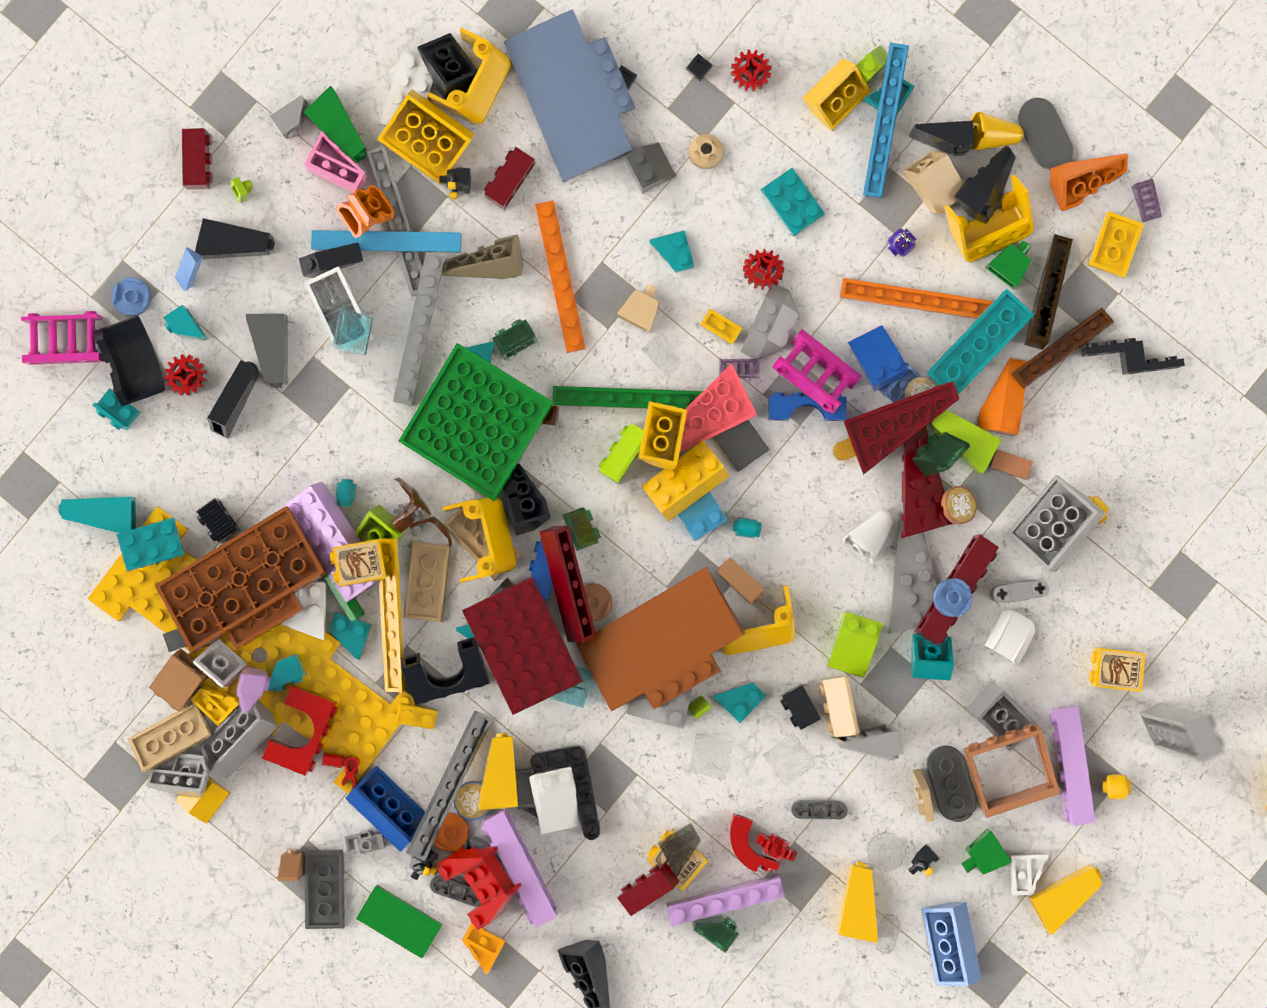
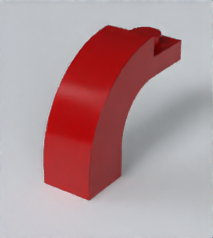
M733 813L729 827V838L732 849L739 861L757 872L759 865L762 866L761 869L768 872L778 871L780 865L778 860L760 855L750 847L748 836L753 823L752 819Z

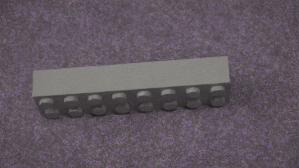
M1161 703L1139 712L1152 743L1157 749L1199 762H1205L1225 753L1223 749L1224 741L1220 735H1217L1214 729L1216 727L1215 721L1206 713Z

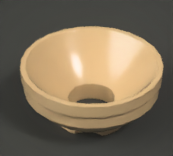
M710 134L697 136L689 147L690 160L701 169L715 167L720 163L723 156L721 142ZM709 144L712 147V152L709 154L702 153L701 146Z

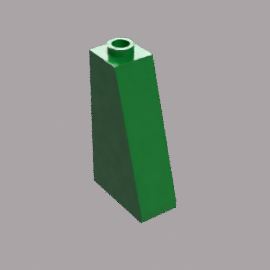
M330 85L304 111V114L354 163H360L366 157L367 150L339 97Z

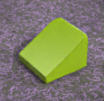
M700 696L689 704L688 709L698 719L710 710L711 706L703 696Z

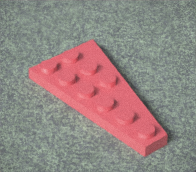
M732 363L686 408L687 414L680 453L699 444L701 441L710 439L757 416Z

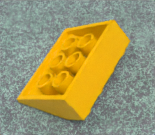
M411 89L377 140L439 183V176H447V170L454 166L475 134L418 92Z

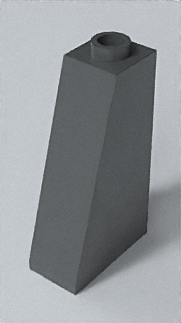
M246 314L247 324L264 381L271 388H282V385L288 384V316L285 314Z

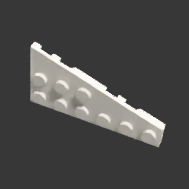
M313 582L295 593L304 610L281 625L325 640L327 583Z

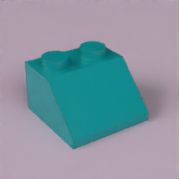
M913 634L911 649L912 678L950 681L954 668L951 637L947 636L943 643L932 644L919 634Z

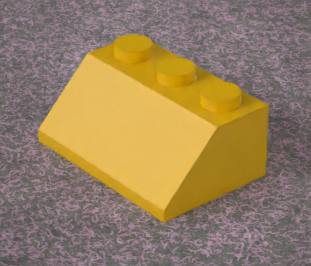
M842 58L802 99L810 111L832 131L871 92V89L857 66Z
M649 402L638 459L660 468L673 470L677 467L687 414L686 409Z

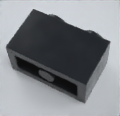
M802 684L781 694L783 699L780 702L785 711L789 709L792 715L789 719L795 728L798 726L802 730L821 719Z

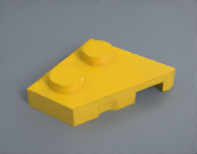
M206 685L201 687L190 699L217 726L232 713L240 702L239 698Z

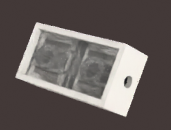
M339 266L304 282L337 353L341 355L375 339L344 272Z

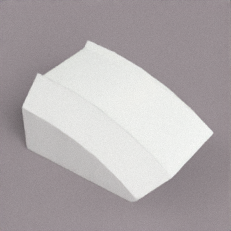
M1003 610L982 645L1005 657L1014 665H1018L1035 634L1034 622L1015 610Z

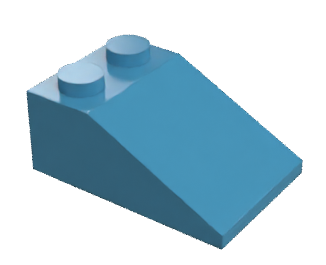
M710 492L678 514L694 541L727 521V518Z

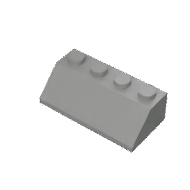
M259 700L246 713L241 711L239 704L214 730L213 736L200 745L203 756L207 757L208 769L211 773L228 779L278 727L272 712Z

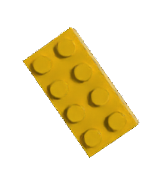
M701 441L678 458L677 467L673 470H662L641 487L663 517L669 522L727 479L729 474L706 443Z

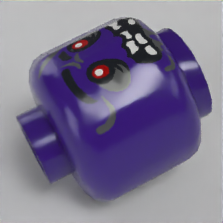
M907 228L905 230L898 229L888 238V243L890 244L888 249L894 256L899 254L901 257H905L916 247L915 241L917 239Z

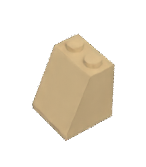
M931 150L902 171L930 212L937 215L946 212L945 206L958 203L954 196L963 185V182L947 154Z

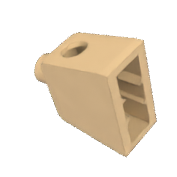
M650 284L646 286L643 293L635 289L618 311L617 317L650 333L659 306V301L654 299L658 289Z

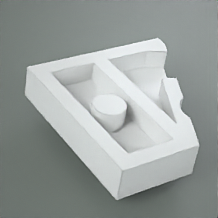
M1048 854L1009 855L1011 860L1012 895L1033 894L1036 882L1042 874L1041 870L1044 863L1048 860Z

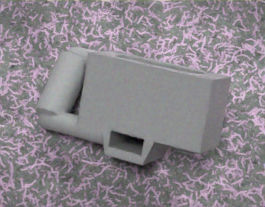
M370 829L363 830L358 834L345 836L342 839L343 854L346 856L359 855L386 848L384 836L380 832L372 834ZM350 840H354L355 850H351Z

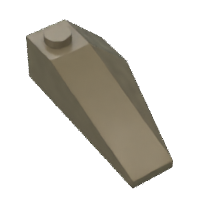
M518 235L497 239L494 241V245L486 248L480 246L472 254L463 253L444 261L443 276L507 279L521 276L523 259Z

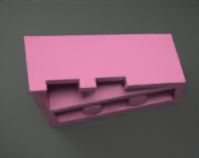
M321 131L304 164L307 172L351 193H354L357 189L362 190L367 180L365 172Z

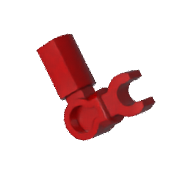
M324 752L322 765L336 768L345 767L344 773H346V776L342 779V786H345L346 780L350 779L353 782L352 787L355 788L357 784L355 774L358 773L360 765L359 757L350 755L348 758H345L344 755Z

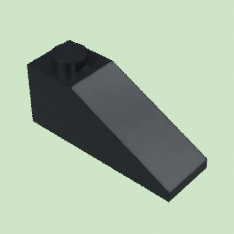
M353 243L299 258L303 277L315 278L338 266L343 269L363 262L359 243Z

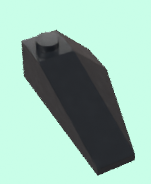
M1005 146L995 154L986 167L979 168L976 176L973 178L969 177L954 196L969 217L985 224L998 208L1016 158L1009 146Z
M518 462L503 487L516 536L536 530L551 518L546 499L541 495L536 485L530 480Z
M583 940L558 949L563 968L566 973H571L575 980L573 984L576 989L579 988L583 993V1001L587 1008H610L606 959L600 941Z

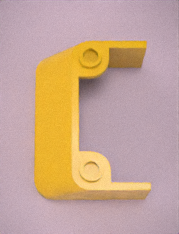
M461 27L459 31L462 40L472 44L474 54L483 61L467 93L454 90L449 93L446 100L428 92L427 97L437 107L471 124L480 125L485 121L511 69V61L506 54L491 42Z
M1015 175L1011 176L1013 190L1001 198V208L994 212V215L986 224L978 220L968 223L964 216H957L949 205L945 206L949 229L963 258L967 262H975L1030 236L1033 232L1034 224L1029 191Z
M498 497L494 501L489 498H480L442 507L445 512L463 508L467 518H481L490 556L482 557L477 562L478 575L459 579L460 583L510 572L515 569L517 560L504 505Z
M788 585L781 586L785 606L778 607L775 610V624L744 630L746 634L721 648L722 653L734 655L789 644L794 640V615Z

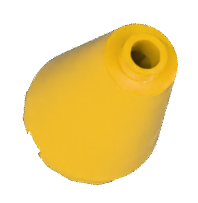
M975 112L970 120H973L974 145L970 149L976 151L1016 145L1024 136L1020 125L983 112Z

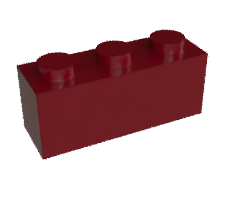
M205 128L182 129L183 186L187 190L210 189V183L213 182L212 172H210L212 154L209 153V146L212 145V136Z
M517 147L507 153L505 157L506 162L503 166L500 165L494 174L496 177L492 182L489 181L484 188L485 198L503 210L506 209L536 164L533 157Z
M666 862L661 866L656 864L649 870V874L645 875L643 873L634 880L635 883L632 885L630 882L620 889L622 892L617 899L629 915L632 916L673 890L680 881Z

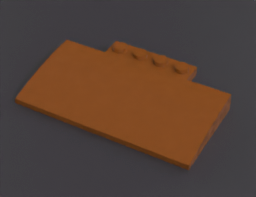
M285 506L155 585V588L191 653L199 652L225 635H228L235 649L239 650L302 612L304 608L295 593L325 576L328 572L290 508Z
M706 566L596 631V637L583 643L577 642L576 644L612 712L643 693L646 695L652 708L656 709L719 673L721 670L712 653L746 633Z

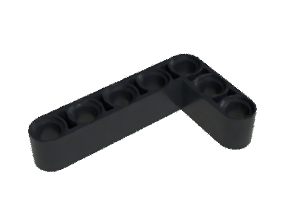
M571 745L536 752L530 760L531 767L536 771L570 765L575 782L583 835L588 840L597 839L600 834V823L585 748L581 745ZM579 749L583 755L581 758L575 759L572 756V751ZM561 753L564 759L562 762L557 763L553 760V755ZM541 756L544 759V765L537 766L534 763V758ZM578 768H583L586 771V776L579 778L576 776L575 771ZM580 788H588L590 794L587 797L581 796L579 794ZM586 806L591 807L593 814L590 816L584 815L583 808ZM588 826H595L597 833L594 835L588 834L586 831Z

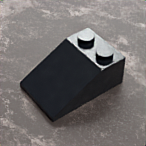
M451 33L417 46V50L437 90L445 100L449 93L454 90H460L464 93L468 91L478 70Z
M973 120L915 124L909 133V137L948 154L954 153V156H962L974 145Z

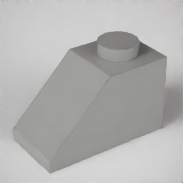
M302 95L270 115L285 139L297 136L302 129L305 116L304 111L307 107V102Z

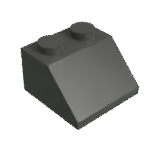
M659 142L642 146L625 155V161L642 194L676 177Z

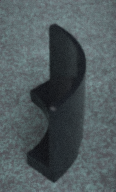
M139 316L131 317L95 331L96 343L106 364L110 363L113 371L110 373L114 394L122 407L165 391L164 379L155 350Z

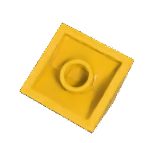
M209 776L203 798L179 795L176 801L189 814L207 824L229 796L230 792Z

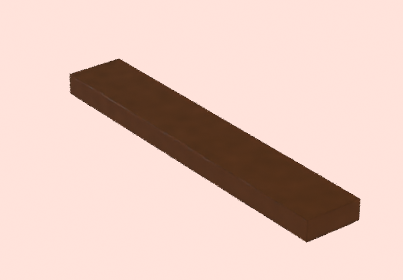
M1100 308L1012 372V376L1025 389L1110 327L1114 320L1103 308Z

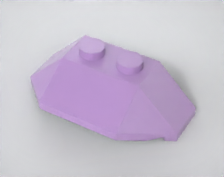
M245 666L241 672L237 697L240 698L239 704L242 712L246 713L262 696L263 692L268 690L271 677H267V671Z

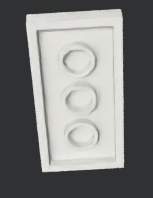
M403 52L379 122L380 125L386 127L411 89L429 100L427 94L428 92L431 93L434 82L421 57Z

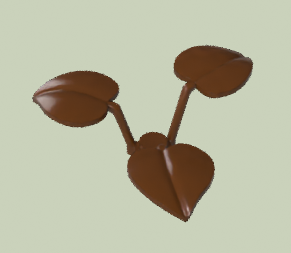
M396 477L394 480L398 481L403 490L409 495L410 502L400 512V515L391 521L394 527L401 533L408 527L412 529L415 526L431 522L448 538L449 547L452 546L453 543L447 528L435 516L413 523L415 518L412 514L417 509H423L428 515H431V511L413 487L411 488L400 477ZM411 505H415V507L410 512L407 511L411 507Z

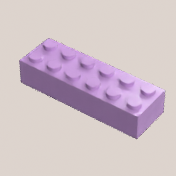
M323 481L310 485L284 505L290 508L345 602L357 598L379 582L378 580L339 587L338 583L335 584L333 572H336V566L331 564L330 553L333 552L332 547L360 543L361 541Z
M502 808L485 817L481 827L485 836H490L492 840L491 847H498V850L494 853L499 854L501 859L499 861L504 871L508 872L510 880L514 885L519 882L522 884L517 891V899L521 907L525 906L527 910L526 917L529 923H534L537 928L556 918L558 908L507 808Z

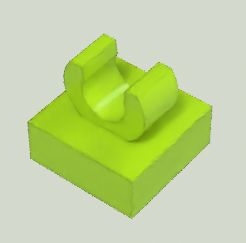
M239 177L232 179L230 185L239 203L246 200L248 192L252 191L251 187H253L250 179L241 182Z

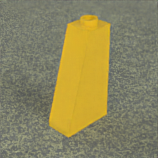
M507 733L496 734V738H491L478 801V810L518 807L513 737L508 736Z
M856 861V864H850L837 932L841 936L877 943L878 933L872 869L867 866V863Z
M1087 865L1028 897L1045 930L1050 935L1055 933L1103 885L1100 880L1103 877L1097 867L1094 868L1091 865Z

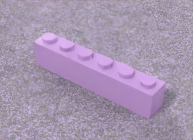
M1079 706L1051 708L1050 722L1051 725H1054L1055 730L1052 733L1054 744H1057L1055 758L1056 762L1060 765L1058 778L1063 786L1061 798L1066 806V809L1063 810L1065 821H1068L1072 826L1095 823Z
M777 874L666 904L671 926L783 898L785 895L780 877Z

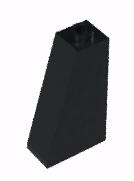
M203 218L195 252L201 255L203 259L269 255L270 250L273 251L275 239L267 232Z
M242 360L238 363L207 417L212 432L227 439L229 438L259 377L258 368L254 363Z

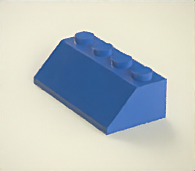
M378 766L345 798L400 852L411 842L425 814Z

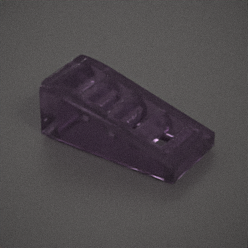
M1153 178L1134 184L1132 190L1142 222L1162 217ZM1147 187L1148 190L1141 192V188ZM1150 195V198L1143 200L1142 196ZM1152 202L1151 206L1144 207V204ZM1154 209L1155 213L1146 215V211Z
M719 359V375L726 369V363H729V365L732 363L733 366L734 363H737L739 379H759V359ZM742 363H745V374H742ZM750 364H753V374H750Z

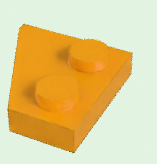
M472 923L462 939L463 943L471 951L472 956L483 968L485 974L489 973L506 941L485 928L477 931Z

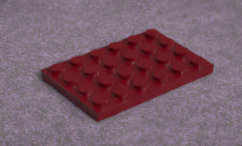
M533 576L462 610L512 715L583 682Z

